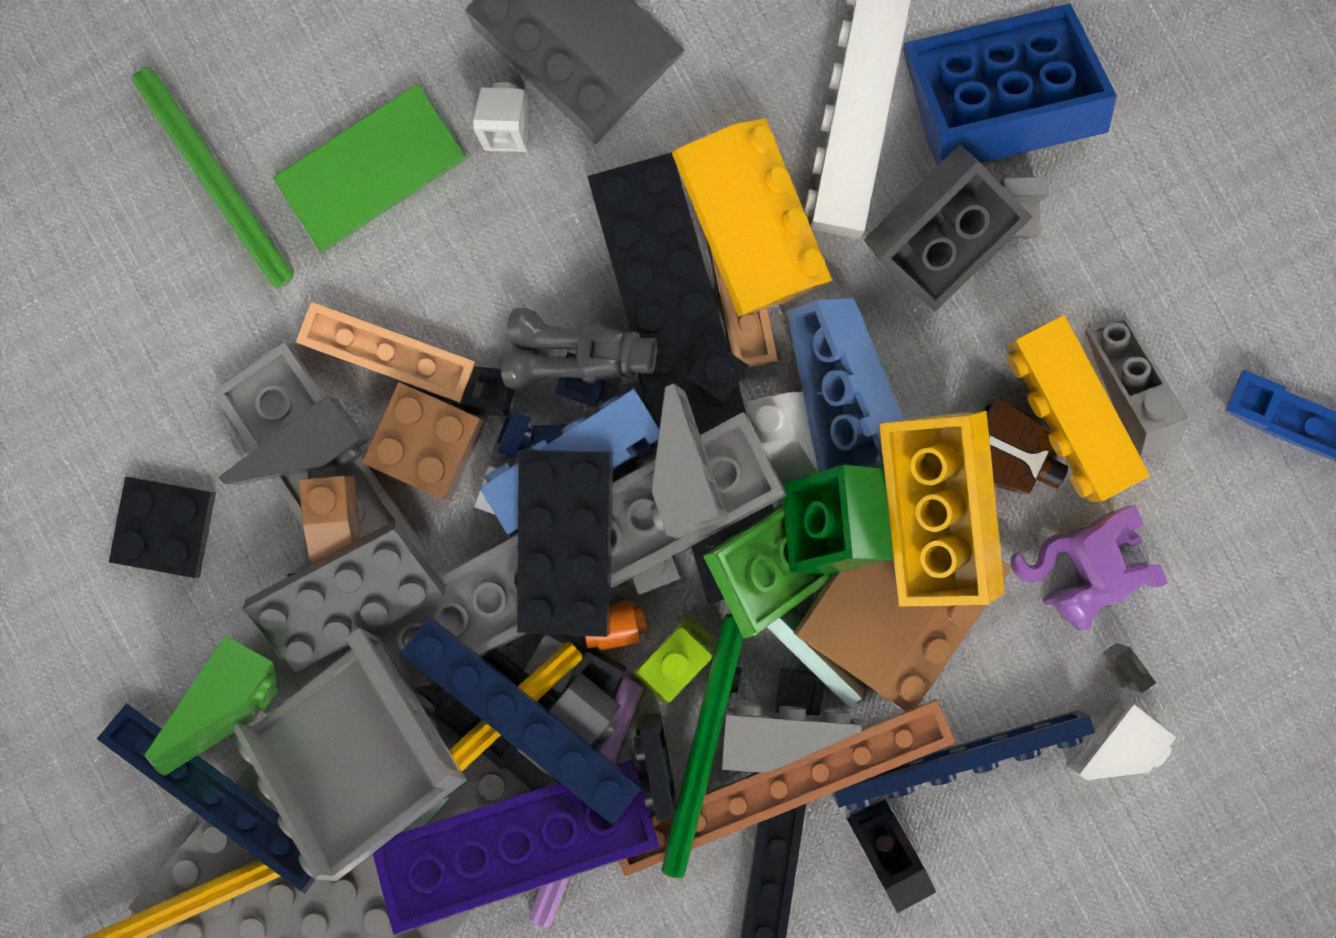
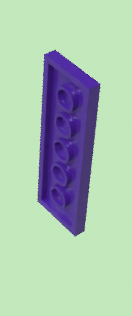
M632 759L616 764L640 784ZM559 782L397 834L372 854L393 935H398L657 849L660 845L649 810L645 806L642 788L612 825Z

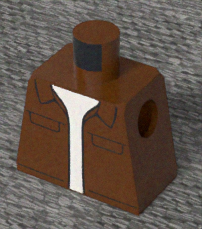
M996 397L988 400L983 411H987L994 487L1019 494H1030L1038 480L1058 489L1067 475L1068 465L1048 456L1052 449L1048 437L1050 432L1003 399Z

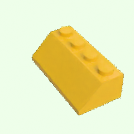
M766 118L733 124L672 152L738 317L799 299L832 281Z
M1065 315L1006 344L1009 354L1006 355L1009 367L1017 378L1023 377L1031 392L1027 395L1029 404L1039 418H1045L1052 431L1048 435L1051 446L1060 458L1065 457L1073 471L1069 475L1071 483L1082 498L1087 497L1089 502H1102L1150 477Z
M987 411L943 414L880 423L899 607L991 604L1005 594Z

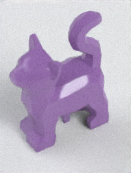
M1128 505L1103 514L1088 527H1082L1065 534L1053 535L1043 542L1038 555V561L1035 565H1029L1020 553H1014L1011 556L1010 564L1014 574L1022 581L1034 583L1043 581L1053 571L1056 556L1059 552L1067 553L1077 569L1083 585L1062 589L1045 597L1043 602L1045 605H1054L1062 619L1070 622L1077 631L1090 628L1093 618L1101 607L1123 601L1141 585L1146 584L1152 588L1161 587L1168 583L1160 564L1148 565L1147 562H1135L1125 565L1118 548L1121 544L1136 546L1143 542L1141 536L1134 531L1144 525L1136 505Z

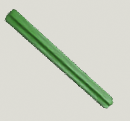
M150 67L141 68L132 75L133 84L270 284L276 288L289 283L294 278L293 272L165 85Z

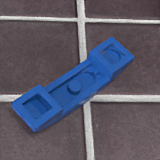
M1246 370L1241 371L1225 412L1276 438L1336 461L1335 411L1286 392L1285 386Z

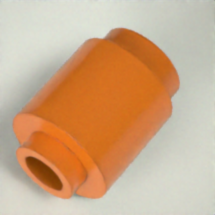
M633 599L612 603L610 634L607 637L585 636L588 648L599 646L601 651L641 643L640 634L648 632L644 607L635 608Z

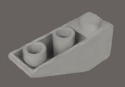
M1125 314L1086 329L1085 334L1114 409L1140 457L1143 458L1180 444L1189 417L1127 315Z
M735 703L734 710L726 709L723 719L722 770L769 773L860 733L862 725L857 719L850 718L851 712L845 710L825 709L823 716L806 715V709L802 707L780 706L779 713L761 712V705Z

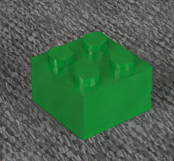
M841 465L782 483L787 493V496L783 497L790 573L832 574L894 560L884 468Z

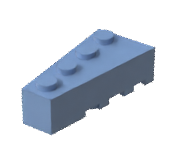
M854 297L817 300L786 310L818 472L841 465L884 468L879 424L904 419Z
M633 389L623 396L618 394L598 407L600 411L588 419L584 420L581 417L560 430L562 435L549 444L543 440L529 449L613 452V472L656 447L658 445L660 429L636 390ZM506 463L491 471L484 477L487 484L479 488L506 533L510 536L518 531L519 463L512 468Z

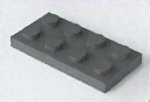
M395 520L247 598L242 609L291 668L297 672L348 646L345 638L358 628L373 633L444 597L445 585Z

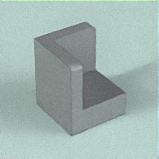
M1048 177L1004 178L999 183L1033 217L1012 238H1036L1041 234L1040 201L1049 195Z

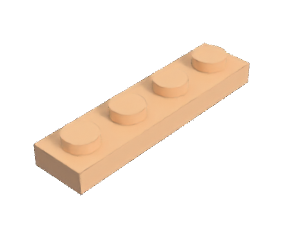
M311 302L296 343L459 403H462L469 378L474 367L477 365L475 361L314 302Z

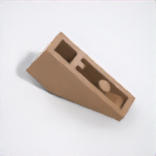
M355 476L299 480L302 524L310 564L312 565L360 539Z

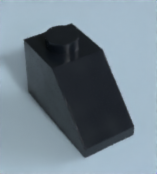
M886 799L847 819L897 913L936 893L925 867Z

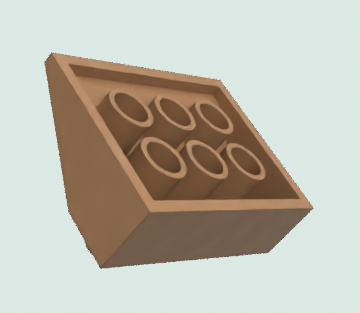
M894 560L834 573L793 634L879 694L907 711L920 704L986 605L899 607ZM1002 560L1003 578L1005 579L1012 567Z

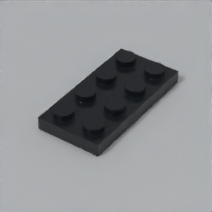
M519 450L517 633L607 637L610 634L613 452Z

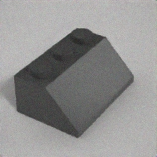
M959 143L864 241L878 260L935 312L1033 217Z

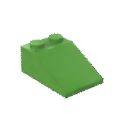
M225 635L144 756L154 769L164 776L234 733L232 727L235 724L247 725L256 718L260 710L267 712L280 691L276 687L278 680L273 662Z

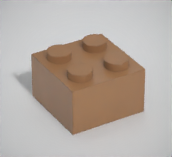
M398 382L362 464L442 500H451L486 421Z

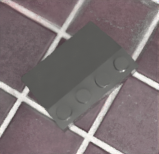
M474 0L465 9L471 26L595 144L684 53V49L633 0Z

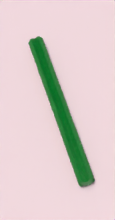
M726 614L723 617L675 817L663 859L662 873L673 878H683L686 873L743 642V636L732 614Z

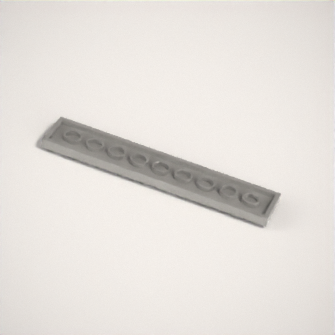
M742 412L700 435L729 520L680 538L667 536L665 530L660 531L657 528L651 513V505L655 504L652 484L656 460L613 482L611 588L787 496L745 413ZM518 535L440 576L439 579L445 585L444 597L372 633L380 637L413 693L434 681L404 658L400 652L427 618L432 617L481 657L526 634L517 633Z

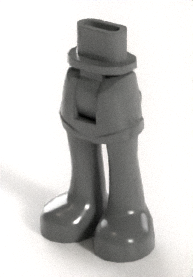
M528 308L513 309L509 315L507 331L510 341L517 348L525 351L545 349L578 350L577 357H547L523 351H508L502 360L501 376L505 386L509 389H527L539 380L551 378L583 379L586 383L593 384L598 380L621 377L634 379L637 373L652 374L654 371L657 355V341L655 338H640L637 332L626 333L617 329L607 328L602 323H591L587 327L578 328L552 327L545 325L536 311Z

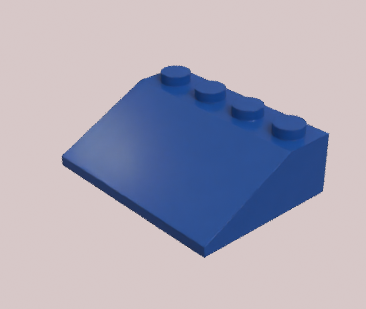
M1071 3L904 43V53L924 132L936 165L959 143L980 163L1109 132L1117 95Z

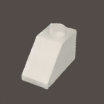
M497 82L493 84L492 88L480 89L473 119V130L484 151L527 152L529 99L525 89H519L517 84L509 82Z
M789 392L747 401L751 424L781 483L818 473L803 392Z
M1120 698L1096 729L1095 733L1092 734L1068 765V768L1086 780L1149 773L1153 767H1159L1166 761L1172 750L1170 745L1176 737L1135 704Z

